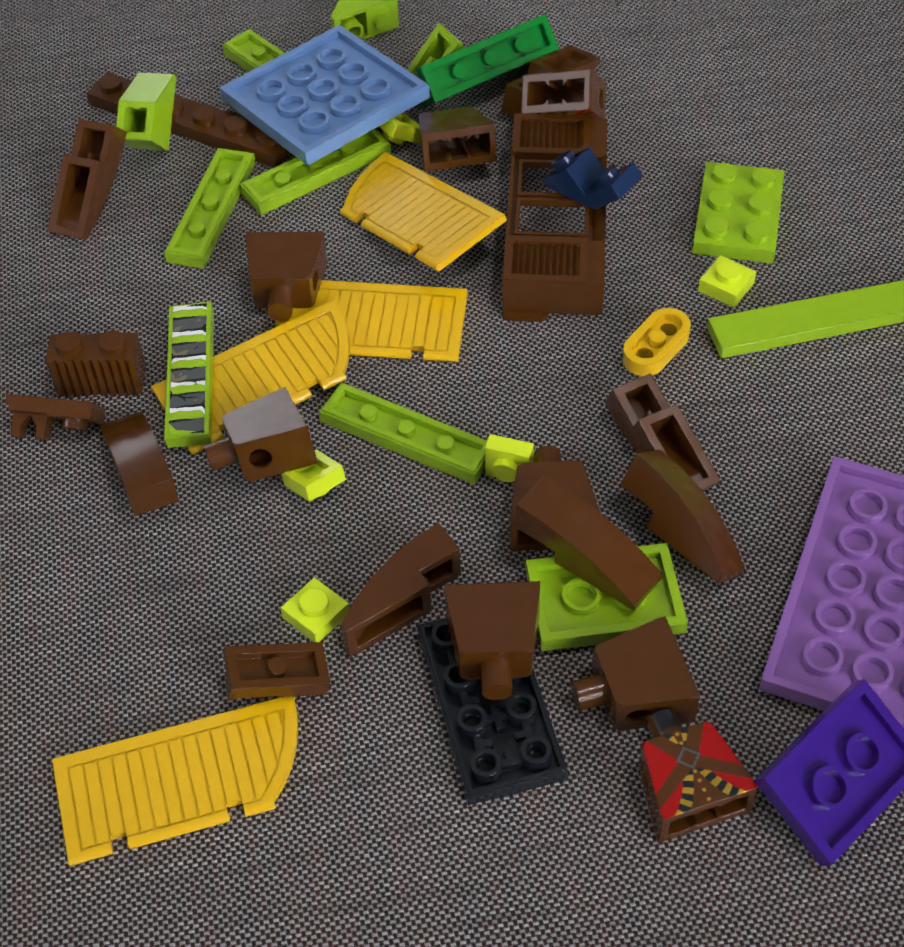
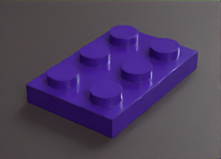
M865 679L853 682L753 780L820 866L832 865L904 790V728Z

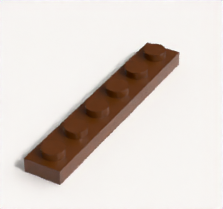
M106 72L86 92L89 105L118 114L119 99L133 80ZM175 94L171 133L215 148L254 153L256 162L274 168L279 166L290 153L245 117Z

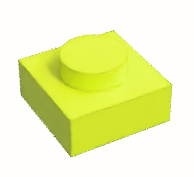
M401 113L379 126L383 130L382 135L396 144H403L404 141L419 144L421 142L420 125L406 113Z
M720 255L700 278L698 291L735 308L755 283L757 271Z
M490 434L485 446V475L496 477L504 482H515L517 466L521 463L534 462V443Z
M317 449L314 450L318 460L317 464L281 473L284 485L309 502L327 494L330 489L346 480L342 465Z
M315 577L281 607L282 618L312 642H320L344 620L349 611V603Z

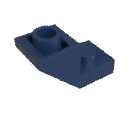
M588 147L575 154L571 150L561 154L551 163L554 169L542 181L547 188L592 209H597L621 199L643 175L634 162L619 169L615 165L604 169L593 151Z

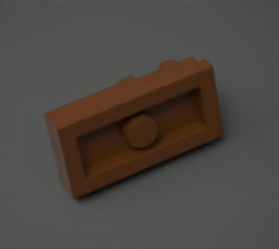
M6 394L5 403L9 404L8 410L13 412L11 434L20 439H25L26 428L32 421L37 427L35 438L41 441H48L50 439L53 420L60 421L62 429L87 432L88 425L99 426L104 424L106 409L90 401Z
M322 642L224 646L223 656L227 674L226 687L229 700L253 697L263 699L271 696L327 695L331 682Z

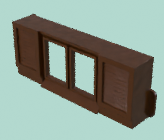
M514 113L502 278V316L505 320L543 322L548 318V313L603 314L606 205L592 209L560 193L521 192L523 168L554 169L551 163L568 150L575 154L590 147L604 169H607V119L592 118V115ZM520 206L585 208V232L519 231Z

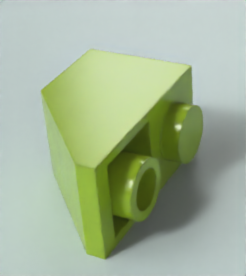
M339 0L330 16L331 27L334 28L340 25L361 40L398 28V0Z
M141 72L136 75L119 99L116 127L127 132L124 144L133 149L169 151L176 75Z

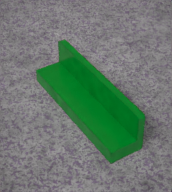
M546 14L415 69L418 78L429 85L430 98L418 104L420 110L560 49Z

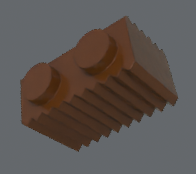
M111 330L105 333L78 334L73 331H67L61 334L50 335L45 361L56 393L60 398L65 394L68 397L72 395L79 397L82 394L85 397L90 394L94 397L98 394L104 397L107 394L110 396L115 394L119 396L127 394L130 396L134 393L136 396H139L142 393L146 361L143 356L140 338H138V332L121 333Z

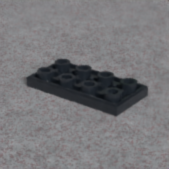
M446 618L417 625V635L468 806L567 781L568 769L533 668L532 674L528 677L512 678L513 693L510 697L502 700L487 699L482 695L481 679L465 680L460 677Z

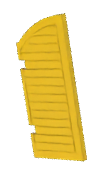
M387 152L373 161L357 178L346 197L344 207L340 210L342 216L354 223H358L363 218H366L361 222V227L409 255L420 249L416 253L415 258L436 271H441L507 221L504 213Z
M322 280L312 307L293 308L292 316L289 319L283 321L275 320V323L279 326L335 299L346 321L351 356L411 359L413 350L424 352L423 360L459 362L468 289Z
M335 299L213 357L212 442L224 438L221 431L225 429L222 422V417L225 414L276 390L286 387L296 405L312 397V393L308 388L317 385V383L325 391L347 380L345 373L349 362L350 340L345 318ZM167 379L151 386L164 411L166 408ZM207 444L186 447L190 454L194 455L204 450L203 446Z
M294 697L272 699L53 758V769L69 866L114 854L111 840L127 836V846L129 849L230 822L227 808L243 804L246 817L276 809L275 802L287 782L297 750L298 715Z

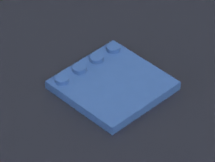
M340 25L219 87L222 100L307 166L430 98L429 85Z

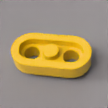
M662 308L654 311L625 341L623 348V364L625 368L638 376L659 373L688 342L691 327L689 317L684 312L675 308Z

